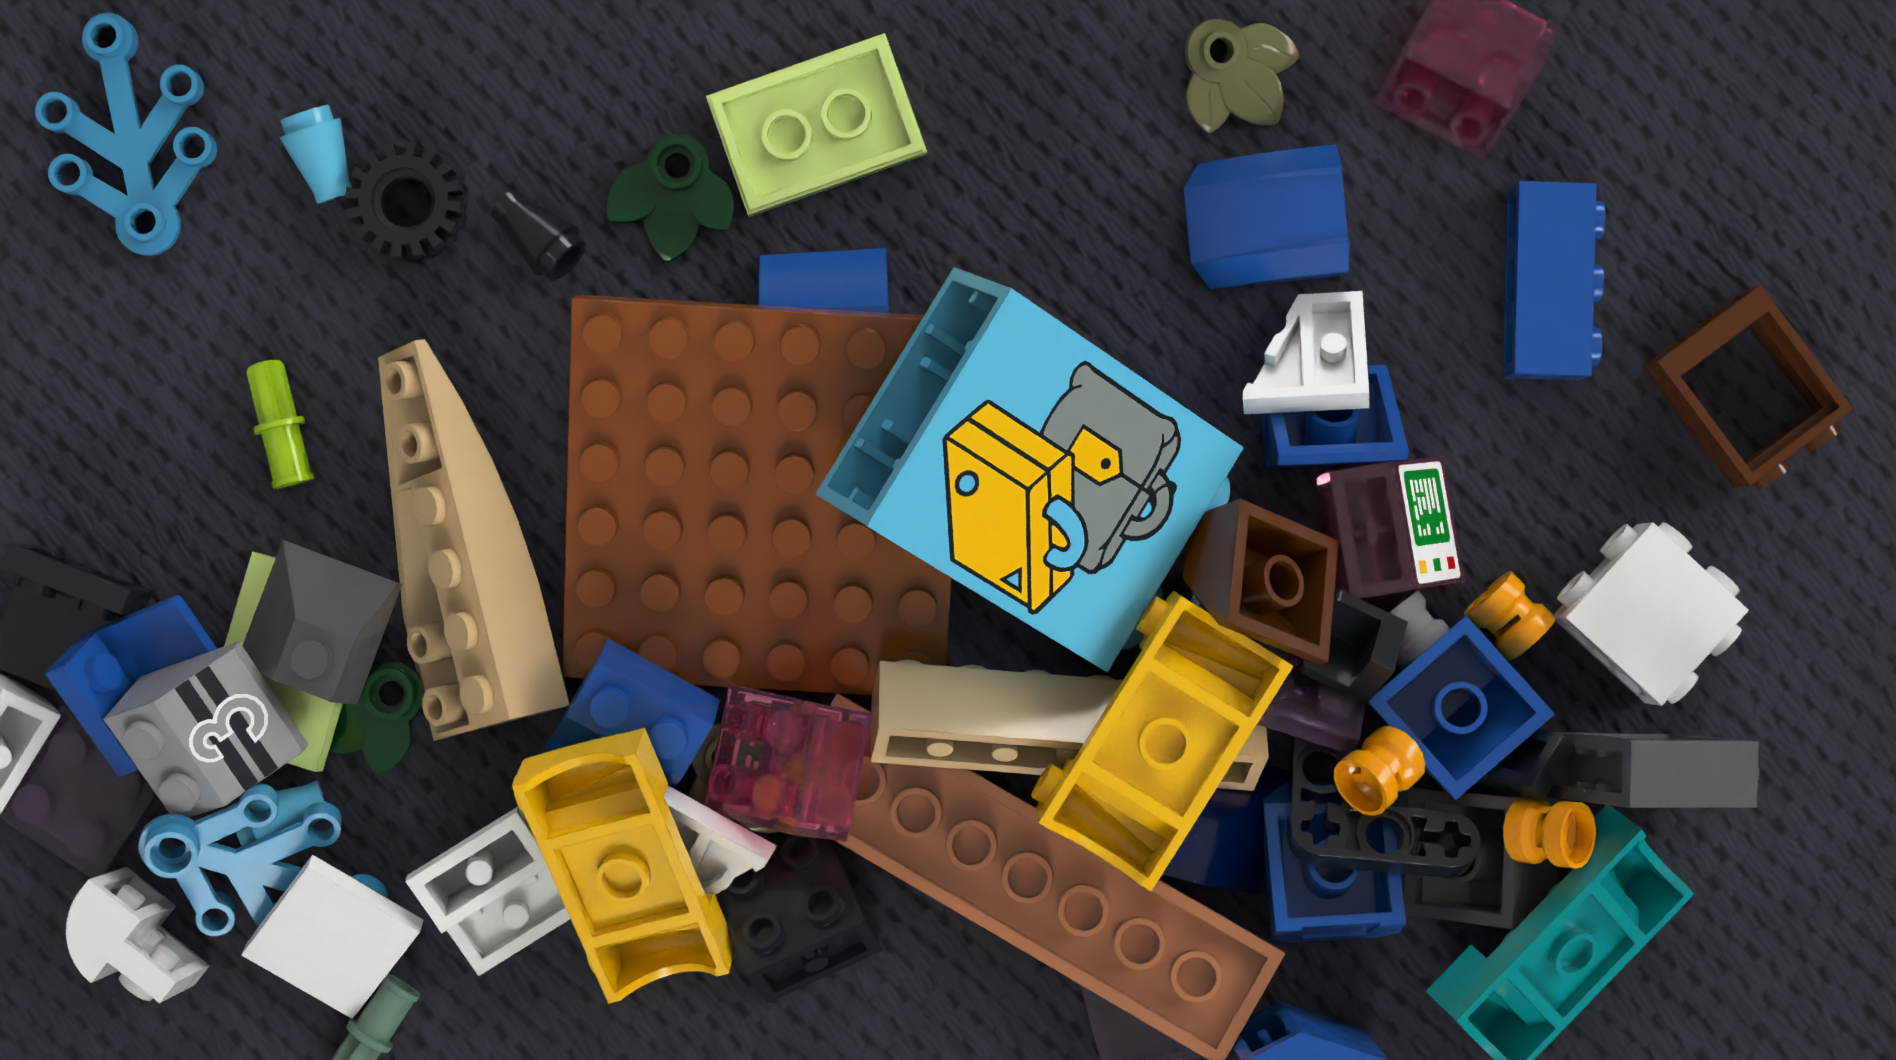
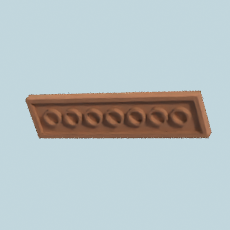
M836 694L814 732L797 819L1206 1059L1226 1060L1286 953L1160 879L1152 892L1147 890L1098 855L1038 823L1035 815V806L973 770L871 762V711L842 694Z

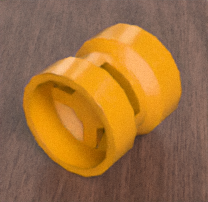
M1512 571L1499 577L1464 612V615L1477 628H1486L1495 637L1496 649L1508 661L1517 658L1535 644L1548 631L1556 619L1543 604L1533 603L1525 595V585Z
M1383 726L1376 729L1365 739L1361 750L1350 752L1338 762L1334 768V781L1343 799L1353 809L1365 815L1375 816L1382 814L1394 803L1398 797V791L1401 792L1409 789L1423 776L1426 763L1421 749L1407 733L1396 727Z
M1521 797L1511 804L1506 813L1503 825V839L1507 853L1516 862L1538 864L1542 863L1545 859H1549L1550 863L1557 867L1576 869L1582 868L1589 861L1593 853L1596 841V824L1589 806L1582 802L1560 801L1554 806H1550L1545 800L1539 802Z

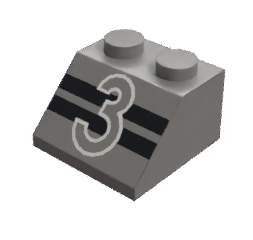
M239 641L140 676L103 719L169 814H180L188 818L226 806L297 757L309 745Z

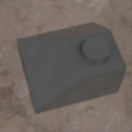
M282 540L242 646L264 676L329 702L357 704L402 584Z

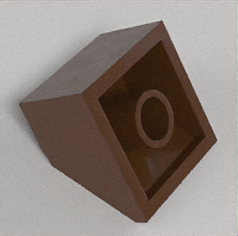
M1237 499L1206 511L1186 542L1183 579L1218 625L1318 665L1328 662L1339 540L1243 499Z

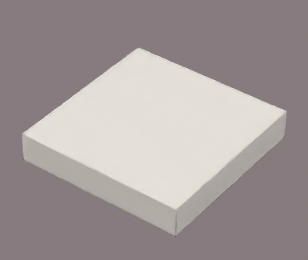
M312 855L247 941L242 956L353 1019L420 933L424 920Z

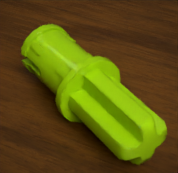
M267 360L253 364L248 367L246 372L259 425L255 426L253 430L254 434L262 435L273 480V489L314 480L299 426L305 424V419L303 416H297L284 363L281 360Z

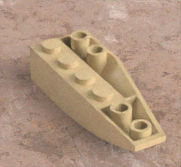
M425 339L414 340L378 357L399 580L402 584L400 589L402 611L407 631V647L410 656L414 660L416 671L424 685L425 693L422 699V708L426 719L429 721L433 740L436 741L569 706L539 581L523 533L494 462L462 399Z

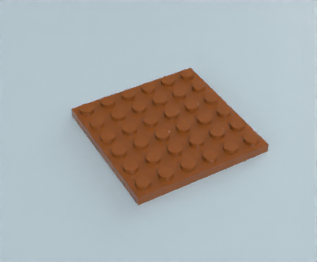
M576 294L572 298L562 677L585 678L607 638L693 685L872 695L880 661L915 660L926 665L946 666L951 577L815 495L924 315Z

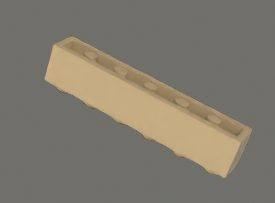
M915 660L880 661L871 703V762L1042 775L1050 763L1060 768L1068 758L1072 760L1075 758L1123 680H1115L1105 675L1089 677L1052 675L1042 670H1029L1025 672L989 670L979 665L951 667L926 665ZM1265 712L1217 788L1254 790L1269 758Z

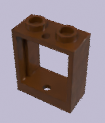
M1761 285L1740 293L1642 366L1732 488L1754 484L1760 490L1770 485L1790 469V466L1785 461L1788 457L1803 446L1806 447L1808 452H1811L1830 441L1842 430L1836 422L1853 410L1852 406ZM1749 326L1811 408V411L1743 460L1681 376Z

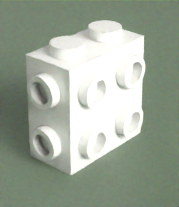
M1654 522L1636 524L1633 528L1625 524L1619 528L1602 546L1600 552L1606 558L1590 575L1584 571L1580 572L1562 589L1557 599L1563 605L1554 614L1556 617L1555 621L1644 703L1660 706L1667 700L1673 704L1690 691L1698 680V675L1693 671L1710 653L1713 656H1718L1731 646L1742 631L1737 623L1749 611L1735 598L1740 592L1737 585L1717 568L1709 566L1705 570L1687 554L1692 549L1690 542L1675 528L1664 522L1659 527Z

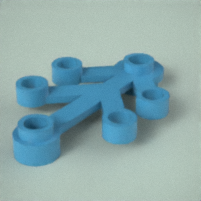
M101 13L91 18L85 25L82 33V43L87 54L100 63L114 133L81 113L77 103L60 92L44 94L37 101L35 115L43 127L55 133H67L120 167L123 171L128 196L94 177L89 163L73 154H62L56 157L49 166L48 177L56 189L69 195H80L115 217L117 236L126 248L144 256L159 255L170 249L177 241L181 230V218L176 206L199 170L214 161L217 154V144L214 138L206 131L198 127H187L179 131L175 136L173 150L177 158L156 187H154L150 164L187 107L196 104L201 99L204 93V83L198 73L185 65H173L166 69L160 79V89L163 94L141 126L128 61L137 51V32L121 16L114 13ZM113 27L116 31L114 43L109 47L100 48L98 44L99 33L105 28ZM188 75L192 82L190 91L183 96H175L173 93L174 81L180 76ZM64 102L67 108L65 118L59 123H52L49 119L51 107L56 103ZM202 137L205 143L203 153L197 158H189L186 154L187 143L192 138ZM77 164L80 169L79 179L74 184L66 186L62 180L63 170L68 165ZM152 212L156 220L155 226L149 233L141 234L137 229V220L143 213Z
M257 783L240 795L238 803L194 821L180 814H165L154 818L141 832L138 845L139 854L144 864L154 874L164 878L177 879L196 911L195 922L202 933L209 936H222L227 934L235 924L236 902L230 895L214 891L203 868L228 876L255 924L259 927L276 904L267 887L285 892L302 869L301 867L278 860L311 846L326 847L336 842L341 833L342 816L338 808L327 802L314 803L306 808L302 821L237 849L215 843V841L247 826L256 829L265 828L275 821L278 814L279 796L271 786ZM253 800H263L267 802L270 808L263 812H255L247 804ZM322 818L330 821L333 826L327 830H317L310 823L315 819ZM176 838L185 844L178 848H171L166 846L162 839ZM368 874L352 876L353 879L388 899L386 887L377 878ZM217 908L223 910L227 916L222 919H212L205 912L209 909Z

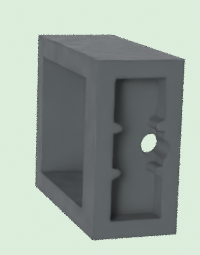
M1555 732L1564 735L1575 749V752L1546 797L1626 808H1757L1759 741L1660 733Z

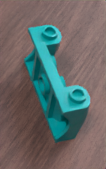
M1605 805L1594 817L1596 841L1589 861L1582 868L1573 869L1562 881L1553 886L1547 897L1517 928L1511 930L1505 936L1502 943L1487 958L1470 945L1425 991L1493 1060H1534L1694 895L1692 890L1649 847L1644 839L1646 834L1642 829L1611 805Z

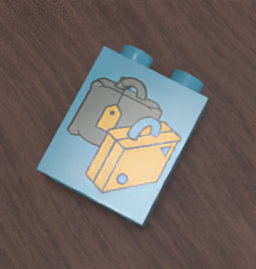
M954 267L815 495L1108 672L1121 649H1129L1141 642L1144 634L1136 630V625L1155 596L1163 599V591L1160 585L1203 514L1208 510L1228 503L1230 481L1227 475L1244 447L1014 289Z

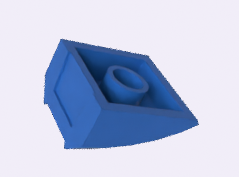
M1336 144L1274 151L1201 163L1197 165L1184 186L1191 265L1210 289L1342 277L1349 272L1350 241L1348 238L1342 163Z
M1334 780L1309 781L1313 785L1321 787L1335 783ZM1289 783L1282 784L1264 797V855L1271 941L1297 943L1356 938L1371 939L1396 934L1406 925L1401 874L1322 867L1302 862L1294 856L1289 848L1287 839ZM1315 804L1314 816L1308 830L1302 831L1312 834L1313 844L1318 846H1324L1328 836L1335 835L1325 832L1323 828V812L1327 804ZM1374 824L1366 830V840L1376 852L1390 854L1398 850L1396 830L1391 826Z

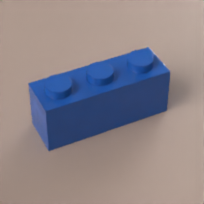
M1519 181L1507 189L1503 378L1581 380L1592 376V366H1598L1600 363L1602 333L1600 328H1593L1594 303H1599L1602 298L1604 272L1601 264H1595V239H1601L1603 236L1606 214L1604 202L1596 201L1597 183Z

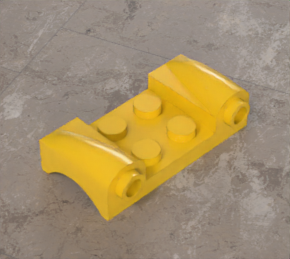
M1175 591L1165 601L1155 596L1138 621L1136 630L1144 634L1139 645L1142 651L1073 760L1068 758L1060 768L1050 763L1038 779L1031 794L1032 798L1039 801L1035 810L1038 823L1098 855L1151 892L1293 668V665L1251 638L1218 625L1209 612Z
M645 728L593 739L525 758L512 784L518 807L525 815L586 952L588 964L595 973L608 1004L621 1001L633 991L654 980L676 973L705 972L716 977L729 974L735 952V946L714 892L704 893L664 798L668 782Z

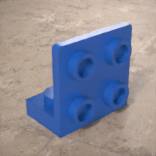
M176 595L84 632L48 669L45 675L118 777L137 771L138 768L103 719L140 676L216 650L217 648L183 598Z

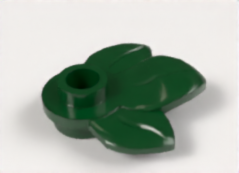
M672 134L659 139L649 150L645 162L623 169L614 180L607 201V218L610 222L627 223L644 220V229L650 244L666 262L678 258L690 248L698 235L701 225L718 231L729 230L734 214V199L728 184L710 171L709 158L703 146L694 138L683 134ZM677 155L686 157L690 162L688 173L681 178L669 176L666 170L668 161Z
M384 662L377 666L372 664L358 703H343L328 753L346 754L363 749L364 757L370 769L376 775L391 769L403 760L412 743L411 719L421 710L422 699L425 693L424 685L418 672L402 662ZM390 681L398 682L404 690L403 700L396 706L386 703L382 696L384 686Z

